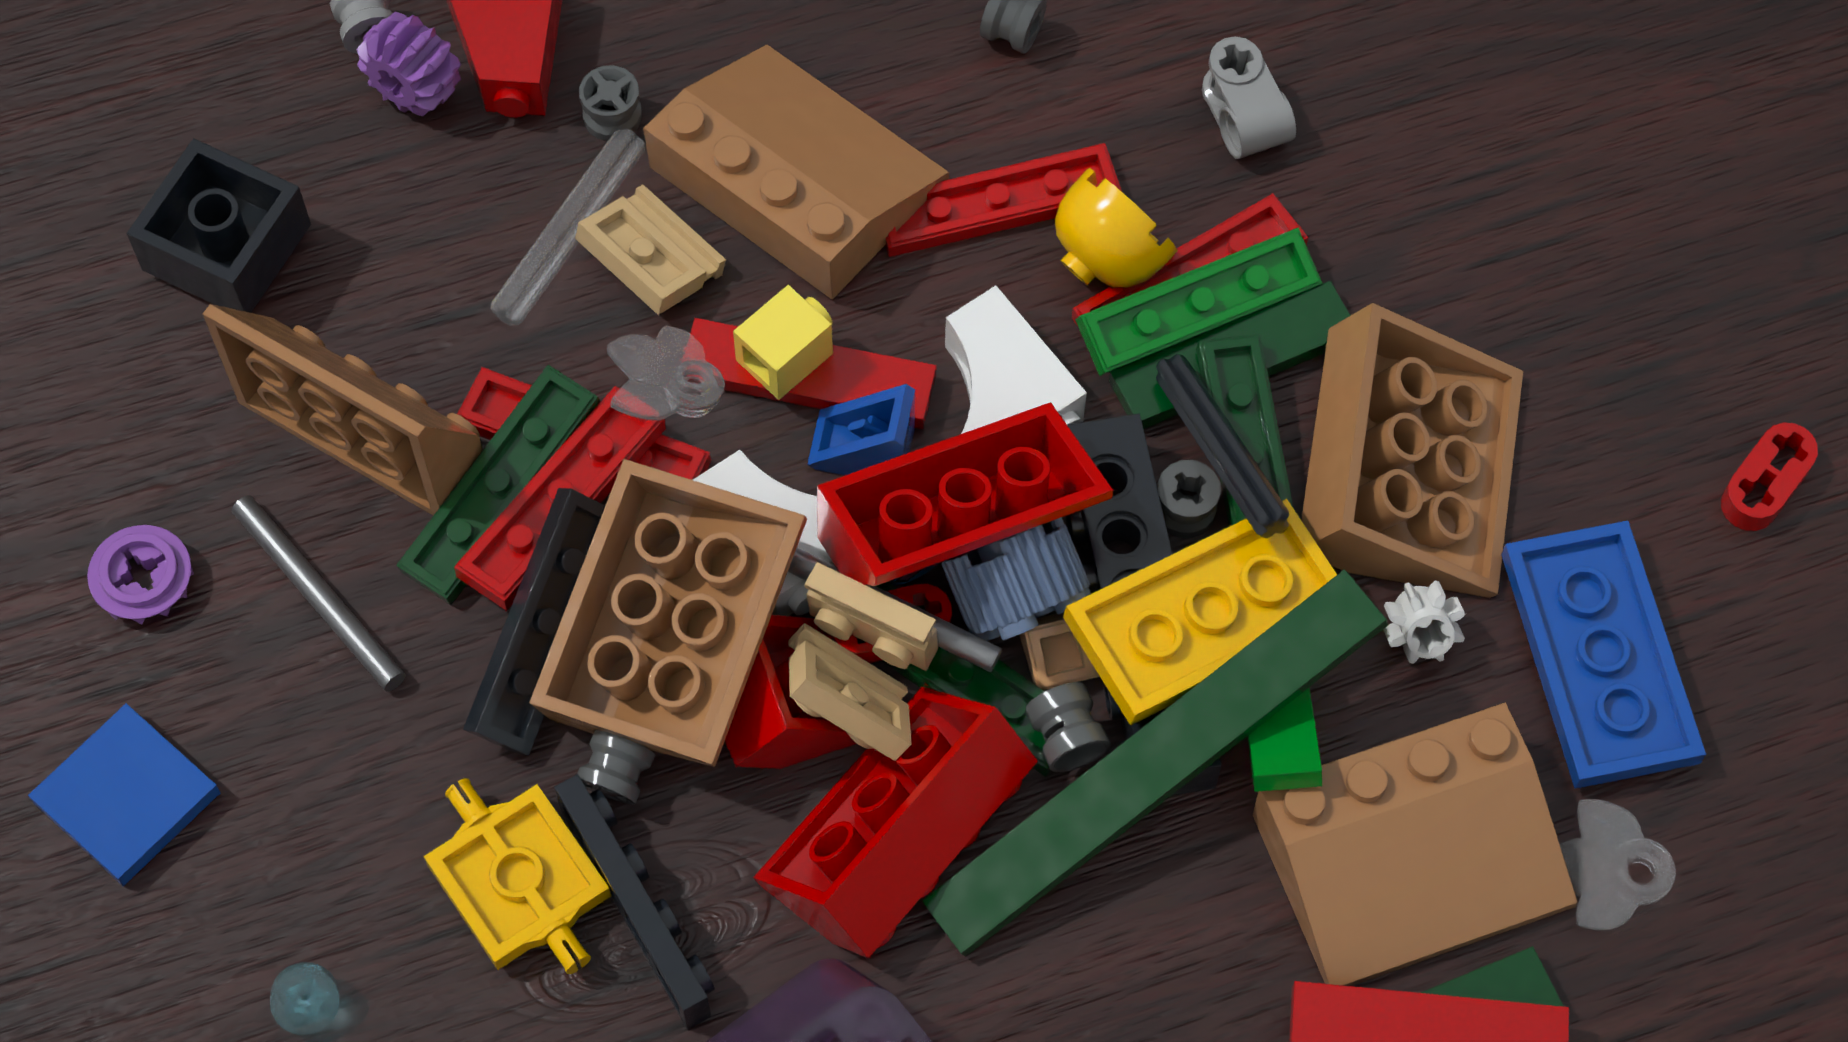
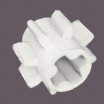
M1435 580L1429 587H1413L1409 582L1405 583V591L1398 596L1396 601L1385 602L1384 604L1386 613L1390 621L1393 622L1383 629L1391 647L1403 645L1409 663L1414 664L1419 657L1426 659L1436 658L1441 662L1444 660V654L1452 647L1454 642L1464 641L1465 637L1455 621L1460 620L1466 614L1458 597L1446 599L1439 581Z

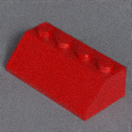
M1050 402L817 485V538L839 573L864 585L877 586L1112 499L1113 489Z
M921 687L907 703L909 704L912 744L896 761L874 748L866 749L753 878L763 889L832 944L869 958L876 949L885 945L892 938L900 921L919 899L928 895L935 888L943 871L961 850L970 846L977 839L981 827L1004 801L1011 798L1019 790L1022 779L1038 762L996 707Z

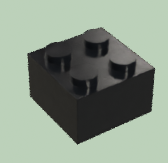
M193 138L126 234L142 271L215 305L251 313L310 227L311 222L299 186Z

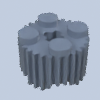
M1062 517L941 562L969 633L985 641L1001 636L1002 640L1029 631L1039 625L1036 617L1055 610L1057 614L1064 613L1067 605L1091 594L1088 588L1090 585Z

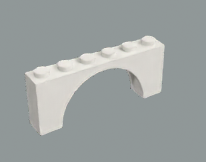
M996 285L946 317L945 348L961 371L970 401L968 418L961 434L1050 402L1067 425L1084 421L1087 392ZM741 450L733 453L693 479V481L805 515L807 521L797 547L834 565L817 538V496L797 491L776 481L754 465ZM787 572L772 615L790 616L795 613L799 616L809 612L806 595L809 589L805 588L804 585L806 580Z

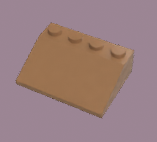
M769 45L753 51L684 88L643 128L651 169L832 300L886 245L888 233L894 227L898 231L927 201V193L940 181L949 179V172Z
M1374 303L1329 328L1301 521L1331 566L1341 570L1345 569L1348 573L1403 583L1409 582L1410 584L1429 587L1436 580L1440 582L1443 590L1491 598L1498 595L1502 563L1501 553L1504 546L1523 379L1522 370Z
M210 304L203 312L204 319L239 404L433 516L483 451L479 437L480 434L468 420L455 413H449L446 417L428 407L426 400L407 385L398 383L395 387L377 378L374 370L354 355L347 354L344 358L326 349L323 341L303 326L296 325L291 329L271 317Z
M623 459L529 703L550 720L592 734L595 730L609 732L638 743L652 751L715 767L805 527L806 516Z
M1506 702L1321 765L1322 787L1258 792L1252 816L1325 984L1353 986L1572 909L1578 903L1534 761Z

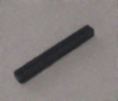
M1175 354L1170 359L1162 358L1156 365L1158 370L1156 380L1256 534L1268 539L1275 533H1284L1289 527L1287 522L1289 517L1288 509L1187 358L1180 354Z

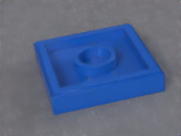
M126 703L28 796L44 814L124 887L221 792L211 779Z

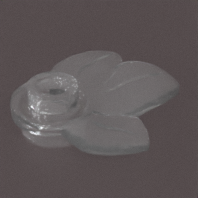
M666 325L659 331L656 340L647 335L630 334L619 337L607 345V353L610 358L630 378L615 393L610 403L611 408L621 413L646 420H663L674 413L684 417L697 418L708 414L719 404L723 397L725 382L721 372L705 360L704 347L692 334L685 330Z
M1580 800L1577 806V819L1581 838L1572 839L1560 844L1575 895L1580 897L1576 910V923L1580 927L1592 930L1615 929L1628 922L1638 905L1656 903L1668 894L1676 877L1675 864L1665 847L1656 841L1644 838L1640 825L1631 812L1619 805L1604 800ZM1633 863L1646 865L1651 871L1652 880L1648 883L1634 881L1629 874V866Z

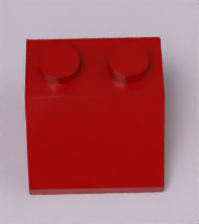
M771 615L725 739L735 767L782 769L857 744L845 730L822 716L814 717L807 714L790 697L789 657L795 650L789 646L788 640L804 623L831 639L830 634L821 630L814 623V618Z

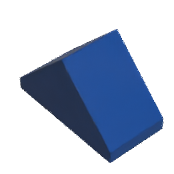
M904 384L820 409L807 465L818 471L848 475L909 453L915 431V389L908 384Z

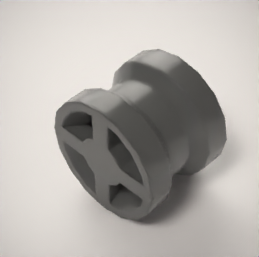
M989 0L981 20L980 36L990 41L1001 38L1009 41L1013 50L1023 54L1027 53L1041 28L1047 0Z
M609 65L593 69L583 78L579 86V97L583 111V122L589 133L597 139L611 142L626 139L638 130L642 121V107L639 98V85L632 73L625 68ZM602 105L613 106L616 110L602 109Z
M1180 460L1170 464L1161 473L1157 483L1167 533L1179 538H1194L1204 534L1212 526L1217 514V504L1221 495L1220 481L1210 467L1196 460ZM1180 489L1197 492V494L1194 496L1183 495Z
M595 730L589 743L593 752L589 763L581 766L577 774L586 789L591 791L600 789L607 798L635 805L641 792L637 784L642 771L651 767L655 754L646 747L609 732Z

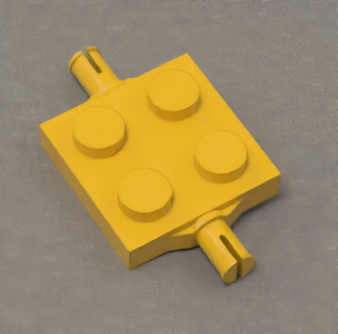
M468 778L457 781L461 792L469 804L466 803L454 784L447 789L445 796L451 801L465 823L462 824L453 838L424 856L427 866L497 970L531 948L548 944L567 974L577 972L576 962L566 948H569L582 968L589 963L591 956L585 951L570 928L573 927L580 916L611 897L609 886L538 784L510 802L492 805L487 808Z

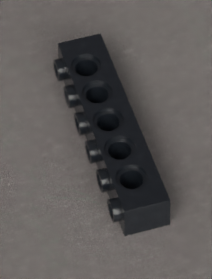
M1140 413L1067 425L1109 485L1115 486L1121 491L1120 494L1112 496V499L1066 515L1067 528L1073 544L1082 543L1086 563H1083L1082 566L1090 583L1088 588L1091 594L1172 555ZM1111 541H1124L1135 550L1127 554H1117L1110 551L1105 545ZM1104 684L1105 702L1110 720L1121 719L1126 741L1146 724L1141 720L1130 725ZM1165 708V709H1163V710H1161V711H1159V712H1157V713H1155V714H1153V715H1159L1160 713H1162V712H1163L1164 710H1166L1167 708ZM1125 741L1117 742V747ZM1220 758L1171 796L1216 789L1221 769Z

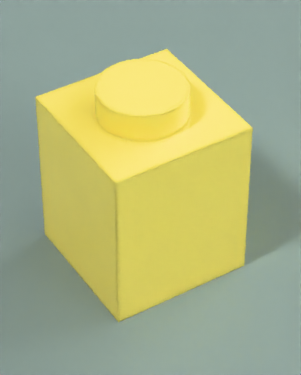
M787 285L733 331L736 361L780 400L833 354L832 319L827 310L816 299L812 297L804 299L791 286Z

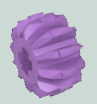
M395 11L388 18L382 19L378 25L375 24L364 35L363 42L356 49L360 58L357 65L360 71L369 77L368 85L376 88L382 94L383 100L389 99L396 104L400 111L405 113L410 110L412 113L423 117L428 111H433L440 103L443 104L455 91L454 87L461 80L458 72L461 63L458 57L449 52L450 42L442 40L436 34L435 27L429 29L415 15L407 17Z

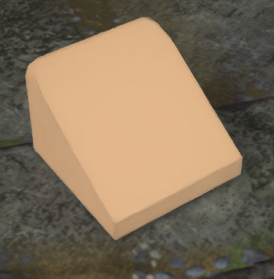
M1064 613L1036 618L1038 626L1019 634L1034 685L1042 690L1100 677L1063 618Z

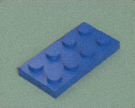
M1629 521L1505 544L1501 556L1574 789L1701 764L1706 756V752Z

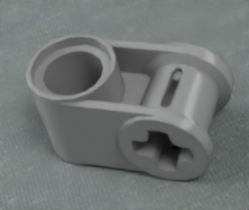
M1236 36L1224 38L1217 42L1210 53L1208 63L1210 70L1204 76L1202 94L1220 128L1223 141L1230 154L1235 159H1240L1293 141L1296 137V123L1292 108L1284 93L1279 90L1258 47L1246 38Z

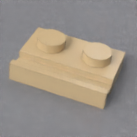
M643 184L637 187L635 194L628 199L622 196L578 222L575 239L658 315L703 288L704 281L711 277L717 279L723 274L726 259Z
M817 562L804 585L805 588L809 589L806 595L810 615L815 617L814 623L821 630L838 639L848 640L853 635L874 645L872 651L879 658L898 668L906 669L909 664H913L927 671L938 650L937 629L934 628L936 619Z
M804 623L788 640L789 646L795 650L789 657L790 697L807 714L814 717L822 716L845 730L858 745L867 749L874 748L896 761L912 744L909 704L902 701V698L908 693L907 686Z

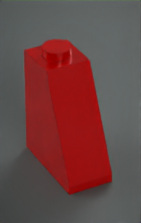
M446 0L486 112H498L507 117H522L526 114L545 116L562 0Z

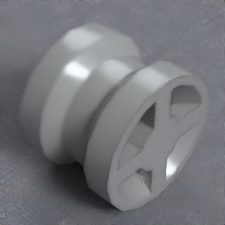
M331 0L329 3L334 19L342 24L340 35L344 47L358 54L356 49L363 42L364 35L375 24L378 25L382 19L388 18L393 14L391 10H388L390 0Z

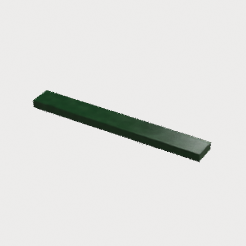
M1344 569L932 892L922 902L959 952L965 957L1386 628L1389 625L1387 619Z

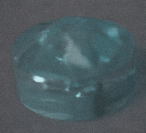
M310 962L296 963L282 970L275 978L270 991V1009L275 1021L286 1031L298 1035H310L326 1028L334 1020L339 1009V988L334 976L323 966Z

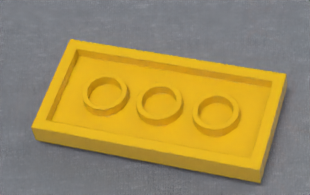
M1287 499L1282 502L1289 511V517L1287 518L1289 527L1282 534L1275 533L1268 539L1262 538L1256 534L1246 518L1066 606L1063 614L1065 622L1130 725L1171 706L1337 575Z

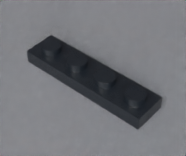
M558 488L463 728L464 731L514 753L529 756L544 718V714L529 702L605 505L571 488Z
M578 774L554 786L560 810L586 855L609 886L613 902L687 1030L710 1018L711 1013L707 994L715 990L714 985L698 956L694 954L685 959L673 939L682 934V931L666 901L662 898L653 903L648 896L642 882L650 877L634 846L629 843L621 848L612 834L610 827L618 824L602 791L597 789L589 793Z

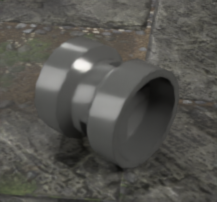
M1073 682L1051 688L1035 697L1026 706V713L1032 728L1042 733L1045 739L1043 754L1049 769L1053 772H1065L1083 767L1103 756L1111 747V742L1104 726L1095 722L1092 717L1091 711L1094 702L1084 683Z

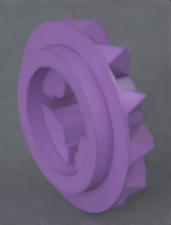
M137 525L115 532L99 545L89 563L87 577L90 592L97 605L107 611L115 620L119 618L132 619L142 625L145 618L158 614L168 617L170 607L179 598H187V585L190 576L194 575L189 553L176 535L161 527ZM133 558L137 565L141 564L146 570L157 567L150 573L153 589L148 591L146 587L142 588L137 582L130 583L133 576L130 571L132 567L128 562L129 559Z

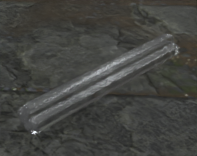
M625 128L613 133L491 302V311L502 322L511 326L513 324L519 325L524 321L579 244L575 239L578 222L607 205L643 155L645 143L635 132Z

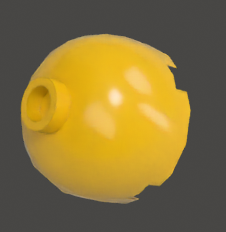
M1088 168L1069 188L1059 204L1055 217L1056 236L1068 252L1060 260L1061 263L1085 285H1088L1094 278L1111 287H1131L1147 281L1178 250L1169 238L1159 246L1157 244L1159 240L1150 233L1157 226L1156 223L1106 178L1096 187L1097 178L1095 171Z

